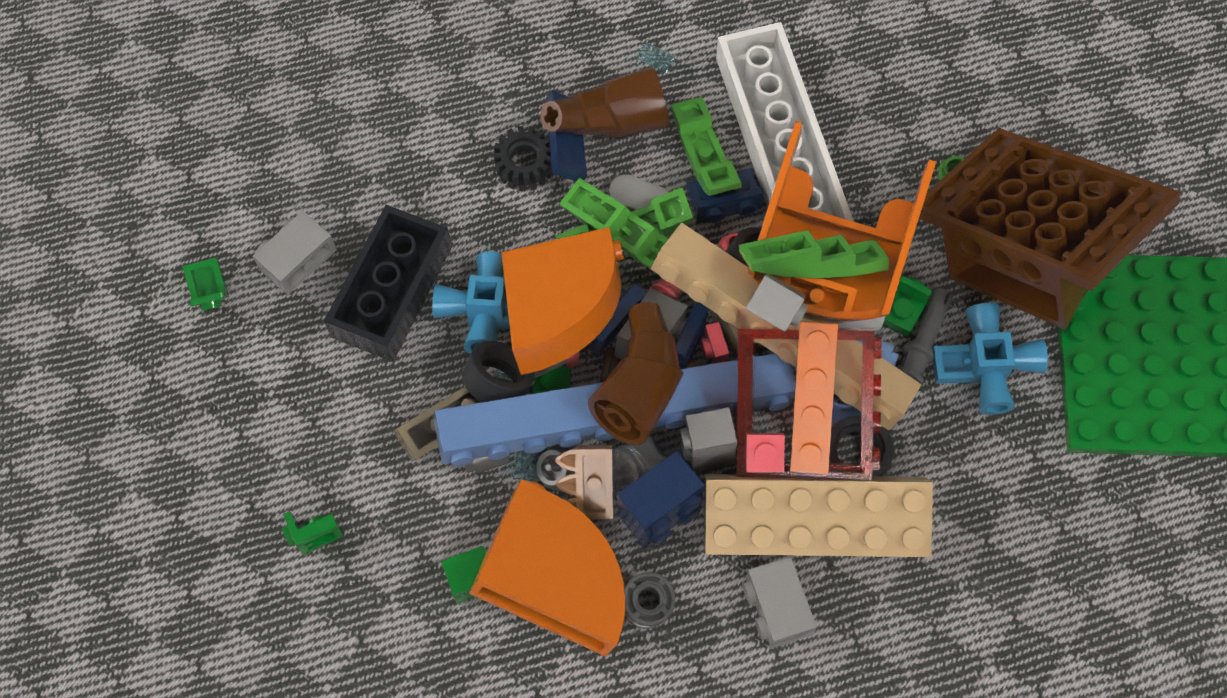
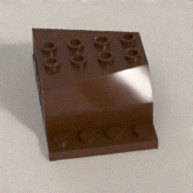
M998 128L927 192L919 219L942 228L951 280L1065 330L1087 291H1092L1180 203V192Z

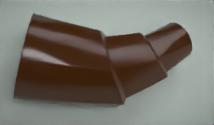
M653 66L603 82L600 87L576 94L571 98L548 101L543 105L540 113L542 125L546 130L550 132L574 133L576 135H606L609 138H615L669 127L665 98L657 72Z
M642 302L630 309L628 316L631 337L628 339L627 356L617 364L607 379L588 399L589 410L596 422L610 435L630 445H642L646 442L684 374L679 368L674 334L669 333L660 307L654 302Z

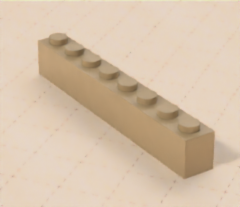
M681 223L659 251L651 270L659 274L663 280L671 282L687 293L694 301L702 303L718 314L722 320L731 323L746 333L753 341L762 344L777 354L781 360L797 368L800 323L797 327L789 325L784 332L745 309L759 286L748 273L749 267ZM805 313L801 321L829 322L822 317ZM838 328L834 394L839 396L843 402L852 405L867 415L874 423L890 430L905 414L922 384Z

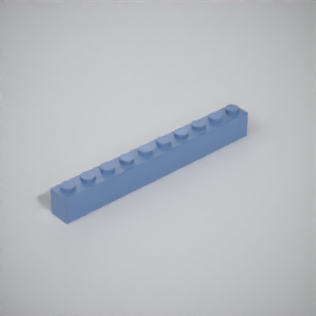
M770 354L680 369L684 374L655 427L679 428L686 425V415L723 408H730L731 414H735L736 417L748 416L756 410L769 408L770 411L782 410L788 407L795 397L796 380L791 364L781 360L777 354ZM602 383L435 410L434 426L442 465L451 463L452 466H464L472 463L473 459L488 457L490 460H498L509 456L512 452L524 450L525 453L532 454L546 449V446L560 444L561 447H572L586 439L596 438L597 441H607L615 438L596 422L588 407V399Z

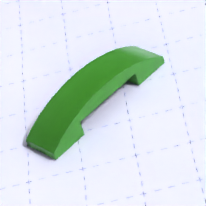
M699 97L671 104L672 114L684 151L694 175L704 192L710 196L742 188L735 167L731 160L727 161L712 128V117L703 98Z
M683 187L650 199L651 205L631 212L654 226L664 236L675 232L681 223L687 225L694 220ZM585 224L558 234L555 237L556 239H561L594 230Z

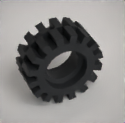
M518 126V133H514L512 128L507 130L508 138L502 134L498 138L499 144L495 143V153H493L496 172L498 176L500 175V180L503 184L508 181L509 188L513 190L516 184L519 185V191H525L526 185H530L531 191L537 189V182L541 186L545 185L546 177L550 179L553 175L549 137L545 138V133L541 130L536 134L535 127L530 126L528 132H524L523 126ZM520 151H531L536 154L537 160L530 166L519 167L513 164L512 157Z

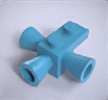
M487 251L477 255V275H470L467 292L435 284L432 301L433 318L467 314L469 327L471 328L463 347L470 355L476 345L484 341H498L497 329H510L502 254L498 252Z
M981 303L970 306L965 310V314L973 333L971 342L968 345L933 347L935 383L981 382L979 412L986 415L1009 412L1015 408V404L1006 383L1007 378L1013 369L1045 374L1048 365L1046 343L1044 339H1038L1012 346L1011 332H999L1000 306L998 304Z

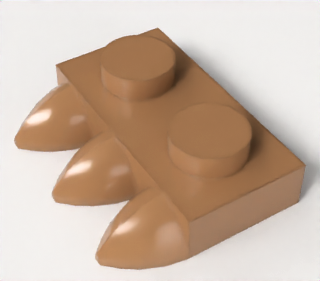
M576 445L575 449L560 454L555 459V462L564 469L576 472L564 476L556 483V486L561 491L576 496L566 501L579 509L590 520L613 519V446Z

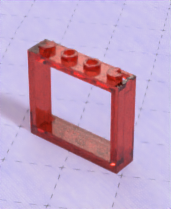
M741 326L738 329L737 477L872 481V470L880 469V448H873V434H880L881 412L873 411V397H881V374H874V359L882 358V337H874V328H838L837 340L863 341L861 463H829L828 474L790 471L791 462L784 461V472H746V433H754L755 339L799 340V327H788L785 332L777 327Z

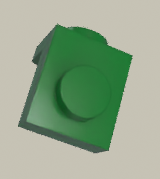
M218 257L182 266L191 295V300H189L190 306L200 305L201 311L222 306L220 299L229 297Z

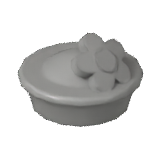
M553 446L547 449L538 459V477L546 487L552 490H560L556 483L564 476L576 473L575 471L562 468L555 462V459L560 454L569 450L568 448Z

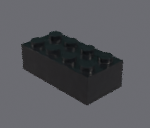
M385 205L324 319L331 338L394 362L452 248L448 228Z

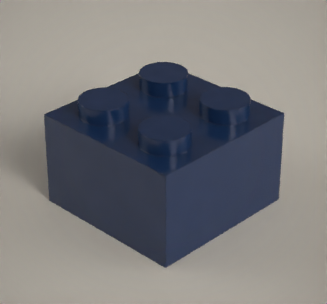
M676 451L617 494L618 516L643 548H646L651 543L657 546L672 534L670 529L682 521L685 525L700 514L701 510L699 508L702 506L704 484Z

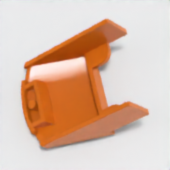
M795 121L758 241L808 230L815 240L842 235L849 245L875 239L889 257V270L858 276L833 278L773 276L806 294L803 303L808 305V309L805 313L844 321L870 320L888 316L936 161L929 160L924 168L914 202L901 199L889 201L880 212L876 228L808 208L813 192L812 178L807 172L791 167L801 137L803 122ZM748 269L750 276L760 285L766 273Z

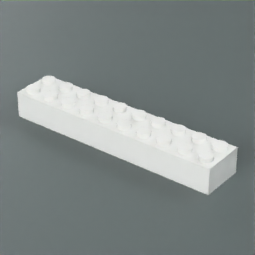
M779 22L718 37L716 59L760 188H762L767 208L795 121L803 122L802 132L791 167L807 172L812 178L813 192L808 208L854 222L782 23ZM886 316L861 321L824 319L830 323H838V328L852 337L853 333L860 335L880 330Z

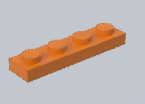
M800 321L790 468L792 472L828 474L838 323Z

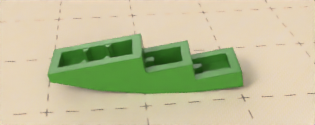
M581 178L575 182L559 203L562 208L584 224H587L594 231L610 227L613 241L620 239L622 251L650 270L659 251L669 239L662 235L654 226L631 213L626 206Z
M805 230L739 245V252L751 271L777 276L833 278L858 276L889 270V257L875 239L849 245L842 235L815 240L810 232Z

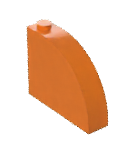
M610 227L501 252L512 351L521 375L543 370L568 359L591 343L609 323L621 295V275L618 261L624 260L620 239L613 241Z
M521 479L511 495L469 594L606 657L619 641L625 616L624 582L616 556L601 531L579 509L566 500L546 491L542 485Z

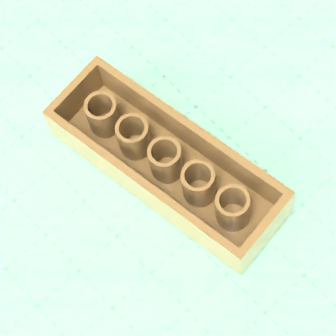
M705 474V554L932 557L933 482L926 477Z

